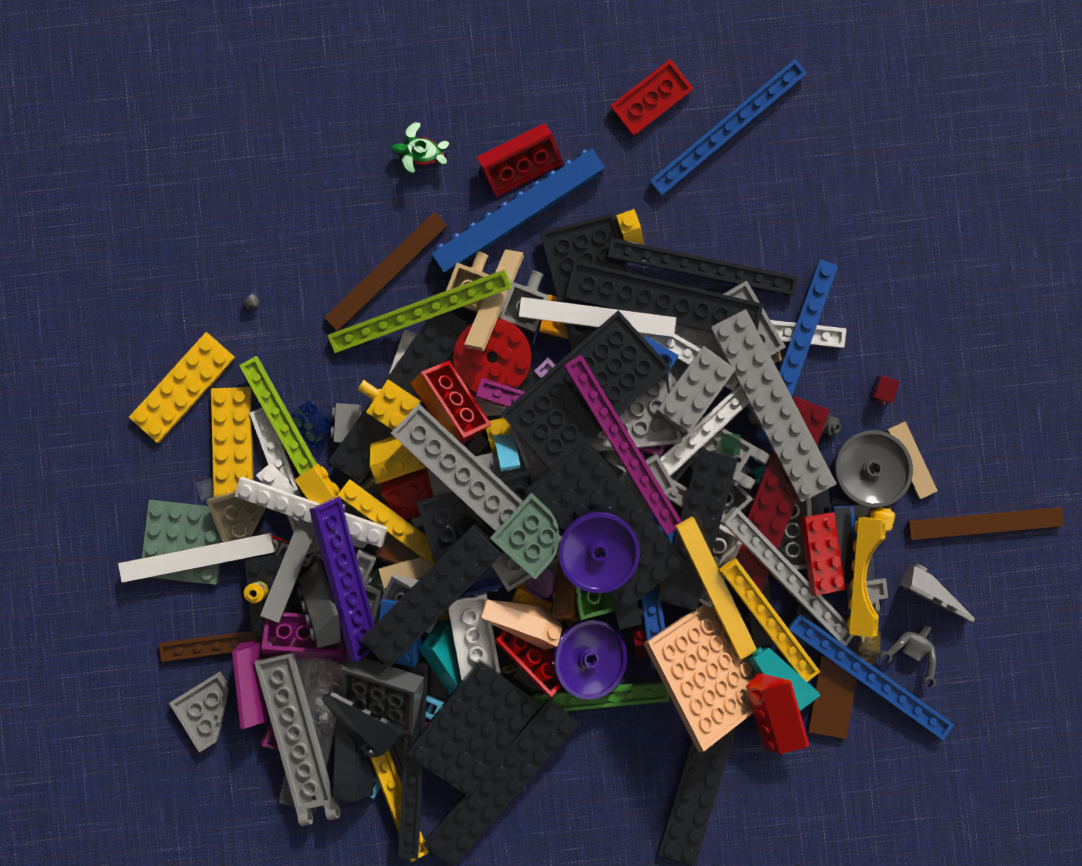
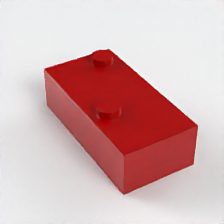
M450 361L420 372L411 382L412 387L431 416L461 444L480 436L491 426V423Z

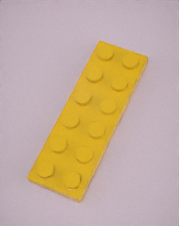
M205 332L129 418L154 441L160 443L236 358L209 333Z
M251 387L211 388L214 497L236 491L239 478L241 477L254 481L252 419L250 416V412H252Z

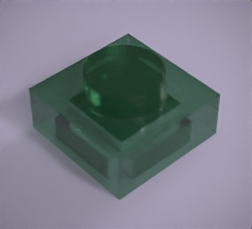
M721 434L720 454L740 455L741 435Z

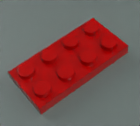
M669 59L611 104L610 108L634 137L691 93L694 88L672 60Z
M830 512L801 517L811 596L844 590L845 585L835 513Z

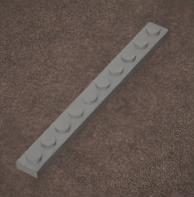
M733 507L721 522L833 638L847 646L854 637V635L849 634L847 622L821 595L811 596L809 582L737 507Z

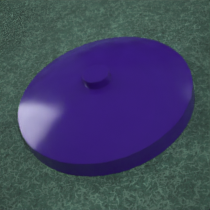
M593 512L577 518L566 528L559 543L558 556L561 568L572 584L587 592L605 593L621 587L632 577L639 563L640 547L634 531L623 519L606 512Z
M582 620L572 624L561 634L558 646L554 647L552 657L554 675L565 691L578 698L596 699L607 695L619 684L627 665V650L621 635L611 625L598 620Z

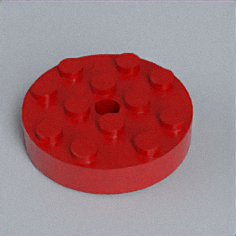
M497 319L485 350L469 349L465 347L464 343L473 325L471 324L462 332L454 349L455 369L464 384L477 392L481 379L484 378L516 389L526 378L531 365V350L525 335L512 323ZM491 352L498 354V360L495 363H490L487 359L488 354Z

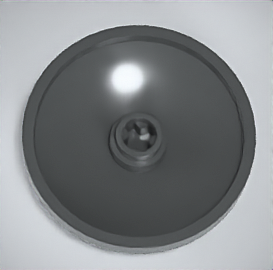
M869 430L852 436L841 446L836 455L834 473L839 488L847 498L864 507L878 508L896 502L906 493L913 477V463L907 448L899 439L883 431Z

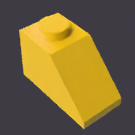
M635 209L616 215L615 220L622 240L645 245Z

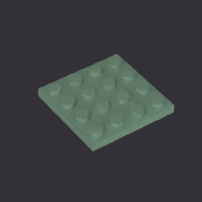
M149 500L142 558L223 543L208 506ZM220 563L152 576V578L216 585L219 579Z

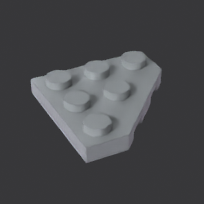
M221 671L169 703L199 752L218 741L230 691V686Z

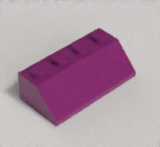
M283 612L279 623L266 618L261 648L263 656L271 657L293 653L297 659L342 661L344 636L341 625L340 643L317 648L315 640L311 641L309 633L311 626L307 627L305 615L307 614Z
M263 640L240 642L232 651L241 729L266 722L270 719L254 663L256 660L268 657L263 656L262 653Z

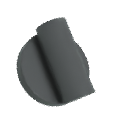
M828 415L822 434L836 435L841 428L839 419Z

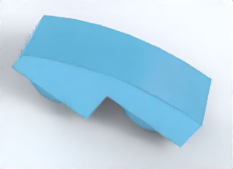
M512 433L494 436L500 470L511 471L520 468L517 447Z

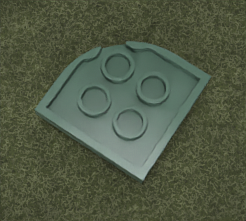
M530 493L490 539L531 577L536 579L550 564L557 552L559 528L551 511Z

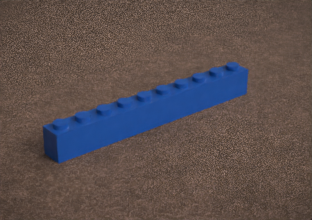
M583 150L574 161L568 160L561 165L562 168L557 172L553 170L545 176V180L534 182L525 193L523 191L517 193L511 202L507 203L506 201L497 207L498 210L494 213L488 212L481 218L482 221L477 224L475 222L471 223L462 234H454L445 245L443 243L437 245L433 249L432 255L444 274L447 275L453 271L456 263L464 264L476 256L477 251L482 252L602 174L605 167L594 150Z

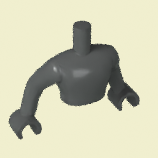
M924 624L919 634L907 631L888 651L883 650L878 653L879 659H882L883 655L887 654L885 663H890L892 656L902 647L903 653L919 662L927 655L928 669L926 675L921 678V683L925 684L930 679L929 688L934 687L936 684L933 678L936 668L935 647L926 639L931 627Z

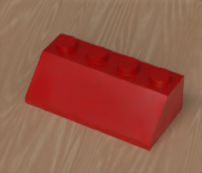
M545 123L477 157L496 198L564 164L553 134Z
M505 630L499 632L495 637V642L551 698L561 686L553 671V653L549 649L544 650Z
M758 673L746 685V689L764 750L784 754L807 748L809 742L791 680Z

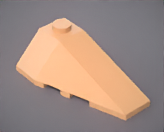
M485 600L480 619L544 650L557 647L562 632L560 621L551 617L552 611L538 605Z

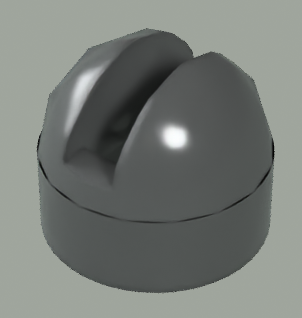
M253 293L242 303L248 309L254 310L259 306V299Z

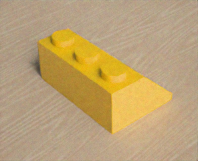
M394 436L370 445V468L376 484L426 468Z

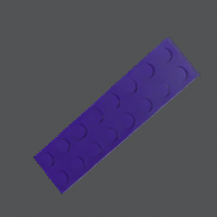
M334 497L309 510L332 596L339 615L350 662H355L372 652L361 638L374 626V621L341 497Z

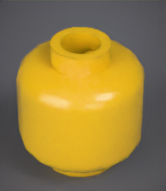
M883 506L870 509V518L887 519L886 532L892 530L895 514L891 511L890 507Z

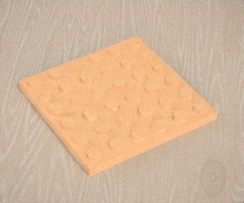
M701 604L698 606L697 611L692 610L643 643L698 752H704L753 713L746 685L757 674L748 662V656L742 660L737 657L713 605L709 607Z

